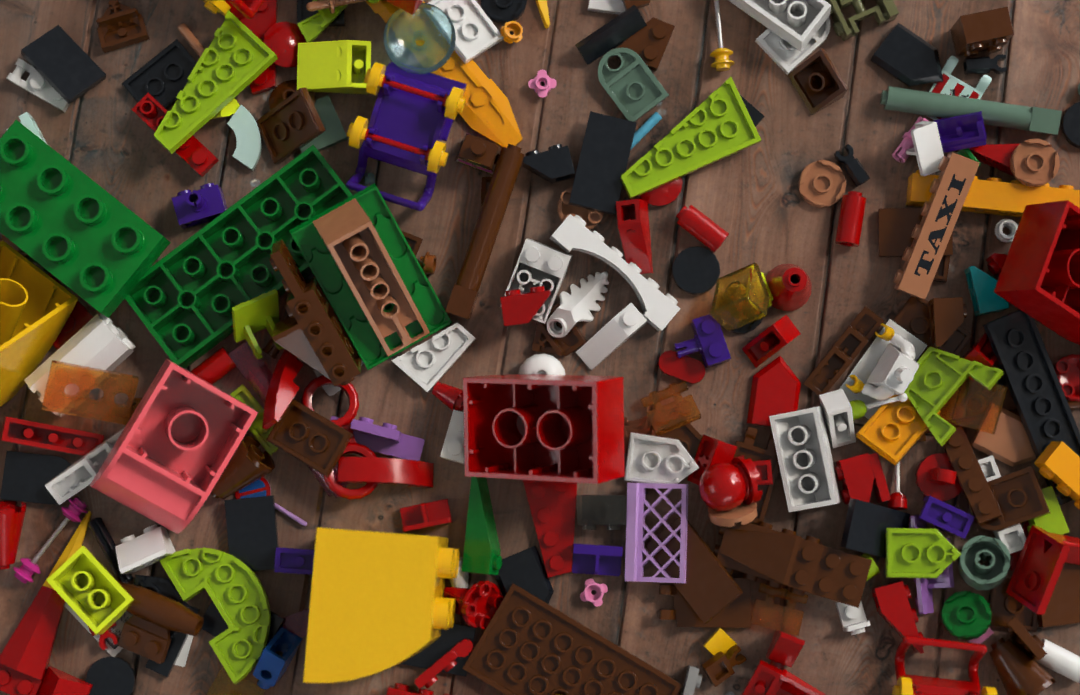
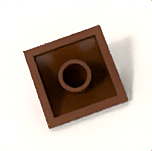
M820 49L788 74V77L812 115L843 98L848 90L824 49Z

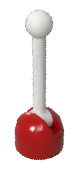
M900 461L895 466V492L890 495L891 499L888 500V508L893 510L908 509L907 498L900 492Z

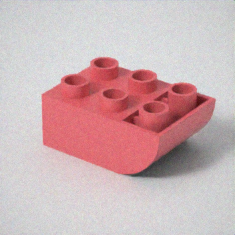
M166 358L90 484V487L166 529L179 534L189 525L207 500L258 412Z

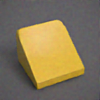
M719 627L703 646L713 656L720 651L726 655L728 650L735 644L737 645V643Z

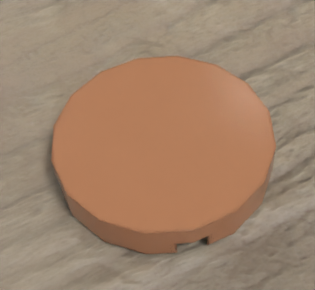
M1028 139L1019 144L1012 152L1010 158L1011 172L1021 184L1029 187H1041L1049 183L1058 173L1060 160L1057 151L1047 141Z
M818 160L807 165L800 174L798 181L799 193L804 201L818 208L831 207L836 204L844 195L847 185L841 168L827 160Z
M742 502L740 506L731 511H717L708 507V516L713 524L722 527H732L738 522H741V525H746L757 517V504L748 505Z

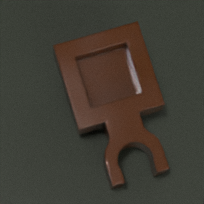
M736 644L728 650L726 655L720 651L701 665L714 687L735 673L732 669L733 666L740 665L747 660L742 654L736 657V654L742 651Z

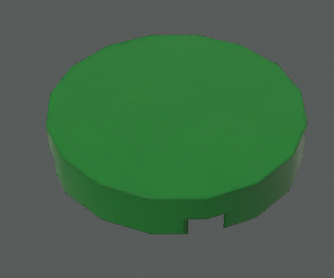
M964 590L956 592L947 598L941 617L944 627L951 635L958 639L971 640L979 638L986 633L991 625L992 612L989 603L983 596Z

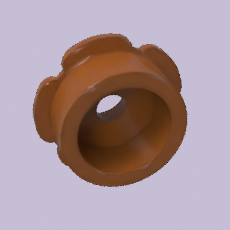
M427 252L425 256H421L419 260L425 275L434 274L436 270L437 257L436 255H430V252Z

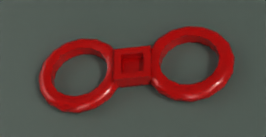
M324 375L311 380L304 389L301 398L302 404L314 411L311 400L313 393L324 385H333L331 380ZM351 383L344 386L339 384L337 386L345 391L348 396L349 408L343 417L330 421L353 434V431L350 429V423L358 412V393ZM354 434L342 454L356 453L363 457H377L367 446L356 443ZM332 471L329 477L324 475V480L329 489L337 496L349 500L362 499L371 494L379 484L367 483L359 489H348L337 482L334 471Z

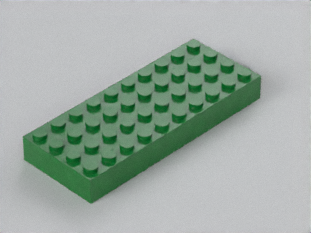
M313 144L151 266L125 299L171 361L186 369L234 332L232 307L274 289L278 292V298L287 292L281 281L284 279L280 271L276 272L269 261L274 243L283 239L304 278L312 273L289 230L352 196V193Z

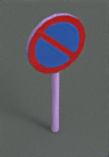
M262 477L236 492L235 497L240 499L271 496V487L269 482ZM275 503V509L301 525L307 526L306 521Z

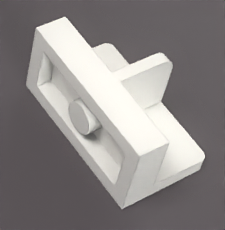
M918 122L915 124V129L911 130L914 147L906 150V154L916 155L920 175L927 176L940 171L938 167L944 153L937 122Z

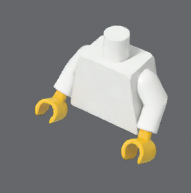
M882 323L880 325L885 327V332L882 335L875 332V335L885 341H890V343L884 350L866 384L855 375L849 376L855 381L852 386L845 384L853 393H860L862 391V394L879 401H884L893 395H902L909 383L914 379V375L919 368V363L914 360L915 347L913 344L899 334L894 335V329Z

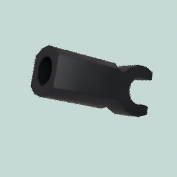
M999 54L994 59H990V57L964 58V74L990 73V71L996 74H1003L1007 71V67H999L997 61H1004L1006 55Z
M847 144L844 147L848 153L846 157L842 156L839 151H836L834 156L838 162L845 165L843 168L855 186L858 187L868 181L870 177L859 160L853 157V148Z

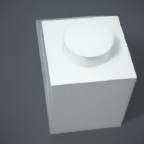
M843 389L819 395L820 406H822L832 448L856 442L852 406Z

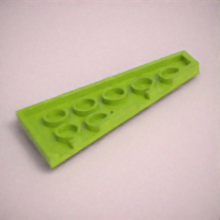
M229 10L225 15V21L222 26L217 28L214 33V39L210 46L205 48L187 78L188 82L183 91L180 90L174 106L166 113L154 133L155 139L171 154L278 59L277 55Z
M730 76L724 84L715 90L702 104L696 107L669 134L620 177L630 200L761 142L758 131L732 77Z

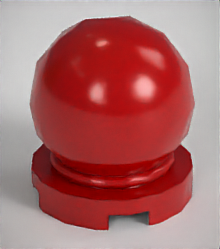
M744 455L734 457L731 460V464L726 462L713 464L700 477L699 491L701 499L708 507L717 511H731L740 506L742 502L748 505L759 502L762 497V490L758 491L756 480L761 478L757 467L752 459H745Z

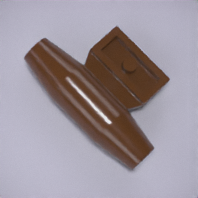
M117 581L134 599L126 610L132 616L123 625L118 646L161 664L165 661L172 640L170 638V631L192 636L199 634L204 618L180 602L145 587Z

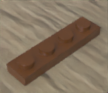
M962 425L956 427V431L943 445V449L953 471L957 472L956 478L975 516L977 524L980 525L1001 517L1002 513Z

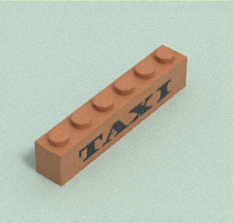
M954 152L949 153L947 157H942L938 167L941 170L938 179L933 180L929 192L932 195L929 202L925 201L920 212V215L923 216L920 225L916 224L912 231L911 237L914 240L911 247H907L903 254L902 260L905 263L902 270L898 269L895 274L893 283H896L894 289L919 299H926L979 167V162Z

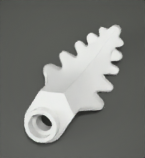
M596 272L595 277L589 274L587 277L588 282L584 278L580 279L581 288L571 284V294L565 291L560 293V306L547 320V331L551 336L562 338L570 332L578 321H593L594 317L590 311H600L601 307L596 301L603 302L605 297L601 293L608 292V288L604 286L609 284L607 272ZM556 322H560L562 328H558Z

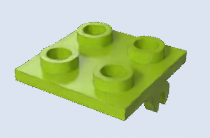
M276 289L232 307L234 340L237 343L246 339L256 359L263 357L261 355L262 350L253 333L266 328L272 337L275 324L279 322V303ZM274 342L278 350L283 349V347Z

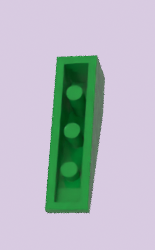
M471 477L462 572L498 575L502 566V557L500 556L501 549L487 479Z

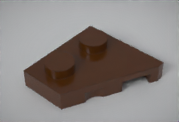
M653 17L646 23L647 26L630 36L617 48H628L635 51L648 68L657 71L675 26Z
M1015 616L1007 622V625L1010 627L1008 630L1011 634V640L1032 659L1041 660L1047 654L1043 649L1044 643L1036 635L1031 636Z

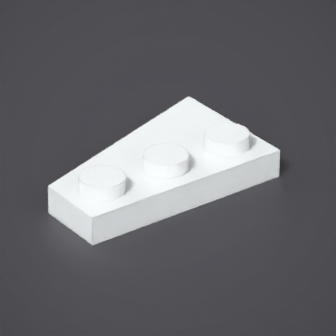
M457 322L391 361L429 393L476 338Z

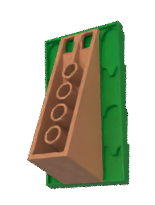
M375 183L289 230L367 370L452 323Z

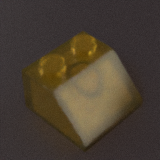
M752 263L717 279L710 315L728 332L767 315L770 297L759 266L756 263Z

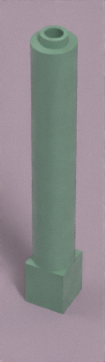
M888 86L887 90H882L880 104L884 105V110L937 118H949L982 111L985 125L1058 135L1062 111L892 86Z

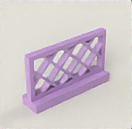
M627 483L625 581L686 583L688 484ZM646 488L655 489L660 495L652 505L646 500ZM673 489H682L681 500L674 505L667 498V495ZM663 499L672 508L664 517L654 509ZM651 511L660 520L652 529L645 524V517ZM674 512L681 517V524L675 530L666 522ZM662 524L671 532L663 542L654 534ZM650 536L659 544L651 554L644 548V542ZM675 536L680 542V549L673 555L665 545ZM661 549L671 557L662 567L653 558ZM651 561L658 571L652 577H644V566ZM673 561L680 567L679 578H671L665 571ZM662 573L666 578L658 576Z

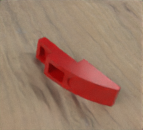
M149 93L131 109L154 132L168 112ZM194 136L190 137L175 151L201 177L219 161Z

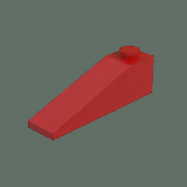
M7 416L3 419L0 433V441L81 456L86 455L103 443L104 439L102 434Z

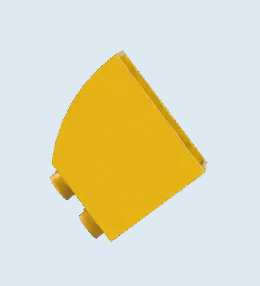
M3 240L0 241V407L18 393L26 383L25 379L41 363L62 331L78 300L75 295Z
M317 527L303 682L334 683L373 675L405 662L425 650L440 638L441 629L448 630V628H453L456 600L455 598H445L444 588L445 578L452 579L458 576L460 551L457 548H448L449 538Z

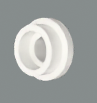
M1008 218L1000 220L994 229L997 239L1005 243L1012 242L1018 224ZM1003 227L1009 228V235L1003 233Z

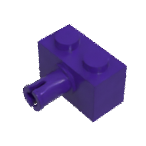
M214 183L204 184L200 186V190H193V192L191 190L178 192L177 196L172 198L179 226L183 229L210 222L227 210L223 191L218 184L214 185Z
M716 312L693 319L691 326L694 338L674 343L675 351L683 349L677 351L678 358L699 352L705 369L728 362L731 359Z

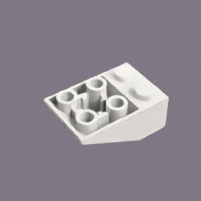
M529 238L525 240L506 291L520 289V293H528L531 287L544 286L545 290H551L550 297L534 316L533 320L546 323L573 255Z

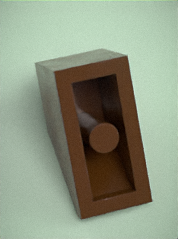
M963 297L933 298L928 302L931 347L936 349L941 347L964 322V318L967 317V306L963 304Z

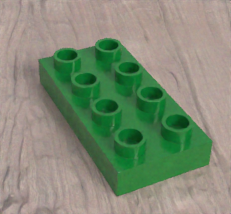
M17 120L0 138V233L97 311L109 318L171 242Z

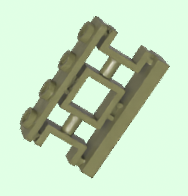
M825 0L831 4L830 15L834 21V31L838 37L841 36L843 41L859 33L856 25L859 21L874 15L879 26L884 22L888 23L895 20L899 14L893 0H875L877 6L865 10L861 0ZM853 5L857 15L845 21L840 9Z

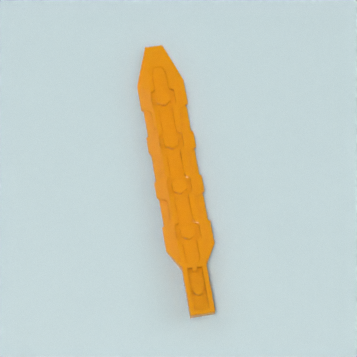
M379 0L377 3L365 1L375 14L378 13L395 33V38L404 49L410 51L426 72L467 85L463 94V99H466L462 113H459V115L472 130L499 146L506 148L508 144L516 146L523 140L508 98L494 81L484 74L473 59L464 64L423 10V6L426 4L424 1L413 15L384 0Z

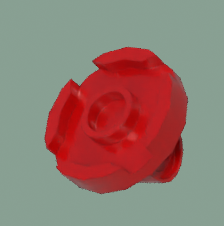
M946 453L932 454L919 463L915 472L916 484L924 496H932L940 501H948L955 498L962 491L956 478L957 472L953 471Z

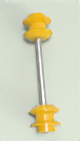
M714 0L719 48L710 53V57L715 58V62L711 64V67L716 68V71L730 70V66L735 64L734 61L729 60V56L733 54V51L723 48L719 0Z

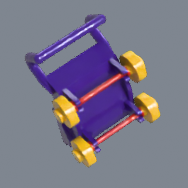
M391 61L387 68L386 65L375 62L372 69L367 70L364 83L367 84L366 93L378 94L369 126L368 118L357 116L355 122L350 123L347 137H350L349 146L359 149V157L355 173L346 182V186L348 189L357 192L366 188V186L358 183L365 174L368 157L427 175L423 194L417 202L380 191L383 199L422 211L431 200L440 167H444L448 158V153L445 152L446 143L441 141L447 142L458 112L462 113L466 101V99H463V94L467 85L398 62Z

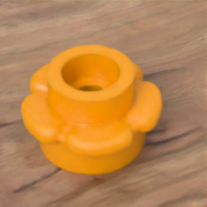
M509 21L505 23V26L501 27L500 34L504 37L505 42L512 44L513 42L518 43L521 41L523 28L518 22Z

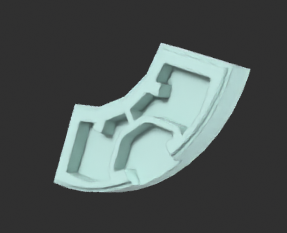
M240 105L227 123L237 138L233 158L253 171L261 155V134L254 117L244 106Z

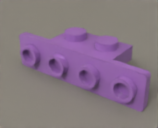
M332 416L330 420H337L340 417ZM361 416L359 420L352 419L350 429L353 431L356 443L367 446L373 452L401 459L420 461L425 443L424 439L402 434L397 430V426L393 424L383 423L382 426L373 424L374 420Z
M919 515L910 517L909 528H927L925 521L918 518ZM952 563L937 578H913L917 589L915 603L919 614L934 613L932 588L954 587Z

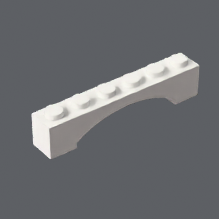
M569 214L551 235L550 239L567 254L571 250L587 253L614 268L634 290L643 310L642 315L647 322L658 332L662 331L681 309L677 306L678 301L670 294L664 295L658 290L660 286L650 277L648 279L644 278L640 274L642 270L633 262L628 264L623 260V254L616 247H608L604 243L605 238L595 230L591 232L585 227L587 223L580 216L575 215L573 217Z

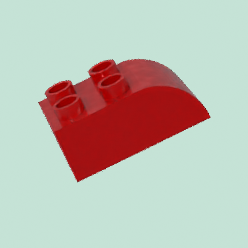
M1069 200L1026 205L994 293L1061 337L1080 345V208Z
M510 374L463 378L464 463L466 477L600 484L625 476L623 377Z

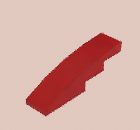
M286 349L280 357L269 383L262 424L265 430L280 420L300 388L293 380L303 364Z

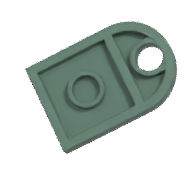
M615 48L607 52L600 60L598 65L599 81L628 121L636 122L669 96L635 51L628 48ZM612 56H618L621 59V65L617 69H611L608 66V60Z

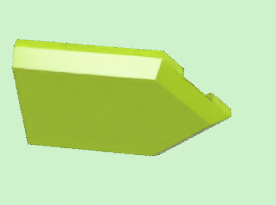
M886 528L885 572L888 578H937L961 555L937 529Z

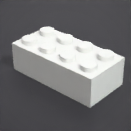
M728 0L799 51L805 48L830 16L831 4L825 0Z

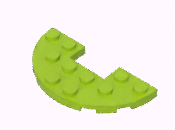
M194 548L180 550L172 555H167L159 561L183 601H189L206 589L229 627L209 641V644L234 684L239 683L258 663L269 637L271 624L270 605L261 581L244 562L220 550Z

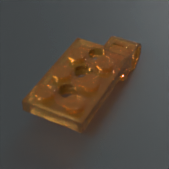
M52 360L41 410L127 425L142 398H135L139 378L138 376ZM68 384H76L79 390L75 395L65 393L64 389ZM92 389H101L104 392L102 398L98 400L91 399L89 393ZM125 393L128 396V400L124 404H117L114 402L115 395Z

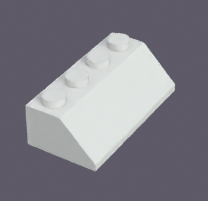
M822 406L769 416L788 511H800L841 502Z

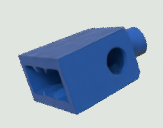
M283 627L279 629L264 648L253 672V676L258 679L257 684L259 687L269 689L277 684L291 663L302 638ZM282 651L283 654L282 656H279L275 652Z

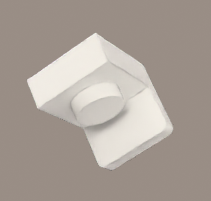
M860 601L859 608L840 602L835 603L843 631L856 635L865 632V627L871 626L866 618L862 601Z

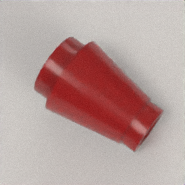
M439 381L435 384L432 394L452 411H462L464 409L462 389Z

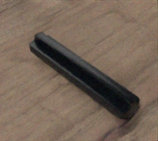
M100 517L91 520L88 525L118 581L130 582L133 579L131 574L120 573L115 549L116 545L103 520Z

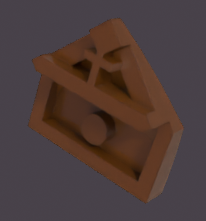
M110 0L108 2L109 7L103 16L96 20L98 24L97 32L104 53L150 39L144 17L139 14L136 8L125 6L119 3L118 0Z
M557 303L555 306L552 307L547 320L560 306V303ZM536 321L537 327L532 351L568 356L583 346L587 340L576 324L566 336L557 338L548 333L547 321L545 324ZM556 322L557 327L562 328L561 323Z

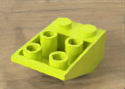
M336 40L298 43L297 90L307 88L308 92L368 95L366 93L367 84L364 83L367 70L371 69V41Z

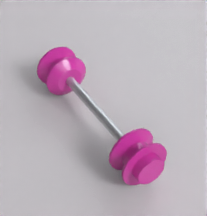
M75 497L74 500L69 498L70 505L68 507H61L62 513L66 518L32 560L21 558L22 565L20 568L13 567L16 572L14 576L25 584L28 581L34 582L31 576L34 573H41L36 562L69 520L81 522L80 514L88 513L85 509L88 505L78 497Z

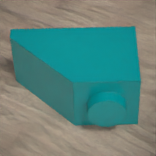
M970 266L964 270L975 317L1004 311L1009 308L1008 304L1010 303L994 293L998 280L975 266Z

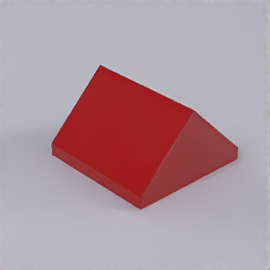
M48 666L37 695H89L93 685L52 666Z

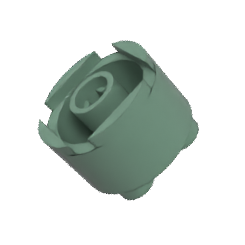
M984 535L968 540L963 546L958 560V570L962 579L978 591L990 590L999 586L1006 578L1010 567V553L1005 544L997 538ZM980 559L983 562L989 561L988 566L980 565Z

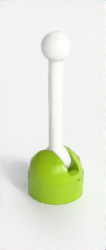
M906 393L884 401L865 404L861 400L849 401L852 406L853 420L862 418L866 414L867 409L896 401L905 402L908 396Z

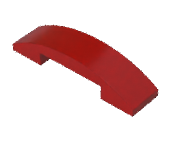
M340 457L338 461L337 482H367L433 488L434 463L380 457Z

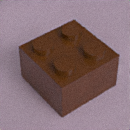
M1008 7L960 16L950 29L956 57L964 55L965 58L977 56L982 51H987L988 53L998 52L1002 50V47L1014 35Z

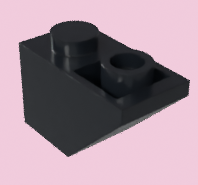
M562 144L550 146L548 151L539 153V150L525 153L522 162L523 167L546 181L556 183L575 178V170L568 145L562 147Z

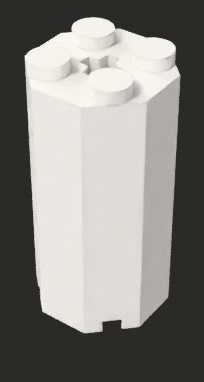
M97 314L25 379V382L33 393L36 392L38 394V399L55 415L63 417L130 356L136 346L128 339V335L120 327L117 328L113 324L110 317Z

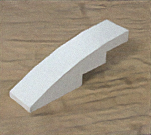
M123 429L45 484V487L59 505L92 483Z

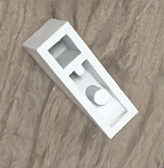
M630 303L578 349L576 354L592 371L641 329L647 320Z

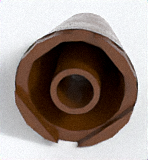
M245 434L210 494L213 497L225 499L272 472L275 468L274 461L267 451L262 453L258 448L261 444L257 440Z
M1001 638L991 645L993 650L989 654L1007 695H1038L1056 682L1047 671L1010 639L1005 641Z

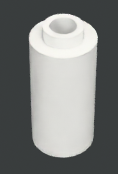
M1043 638L1041 641L1045 645L1043 649L1047 654L1041 660H1033L1080 683V656Z

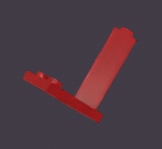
M1032 525L1006 593L1034 613L1044 615L1064 563L1080 565V538L1049 533L1039 526Z

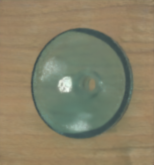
M421 3L413 15L398 9L389 18L385 26L384 46L389 58L397 67L409 73L426 74L438 70L450 59L455 48L456 35L452 21L445 12L431 4ZM421 39L425 43L423 46H418L416 41Z

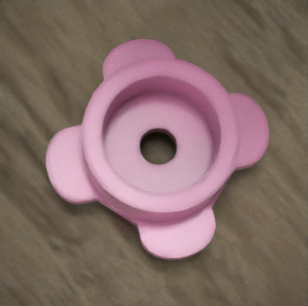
M539 70L537 76L528 82L529 88L534 89L540 98L547 97L551 89L557 85L556 80L551 79L545 70Z
M589 578L585 581L586 586L584 591L580 593V599L584 602H592L594 606L599 607L603 604L602 598L604 593L608 591V587L604 583L598 584ZM592 590L596 591L595 595H592Z

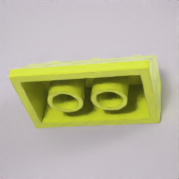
M84 545L46 580L96 635L104 634L121 618L134 601L128 592Z

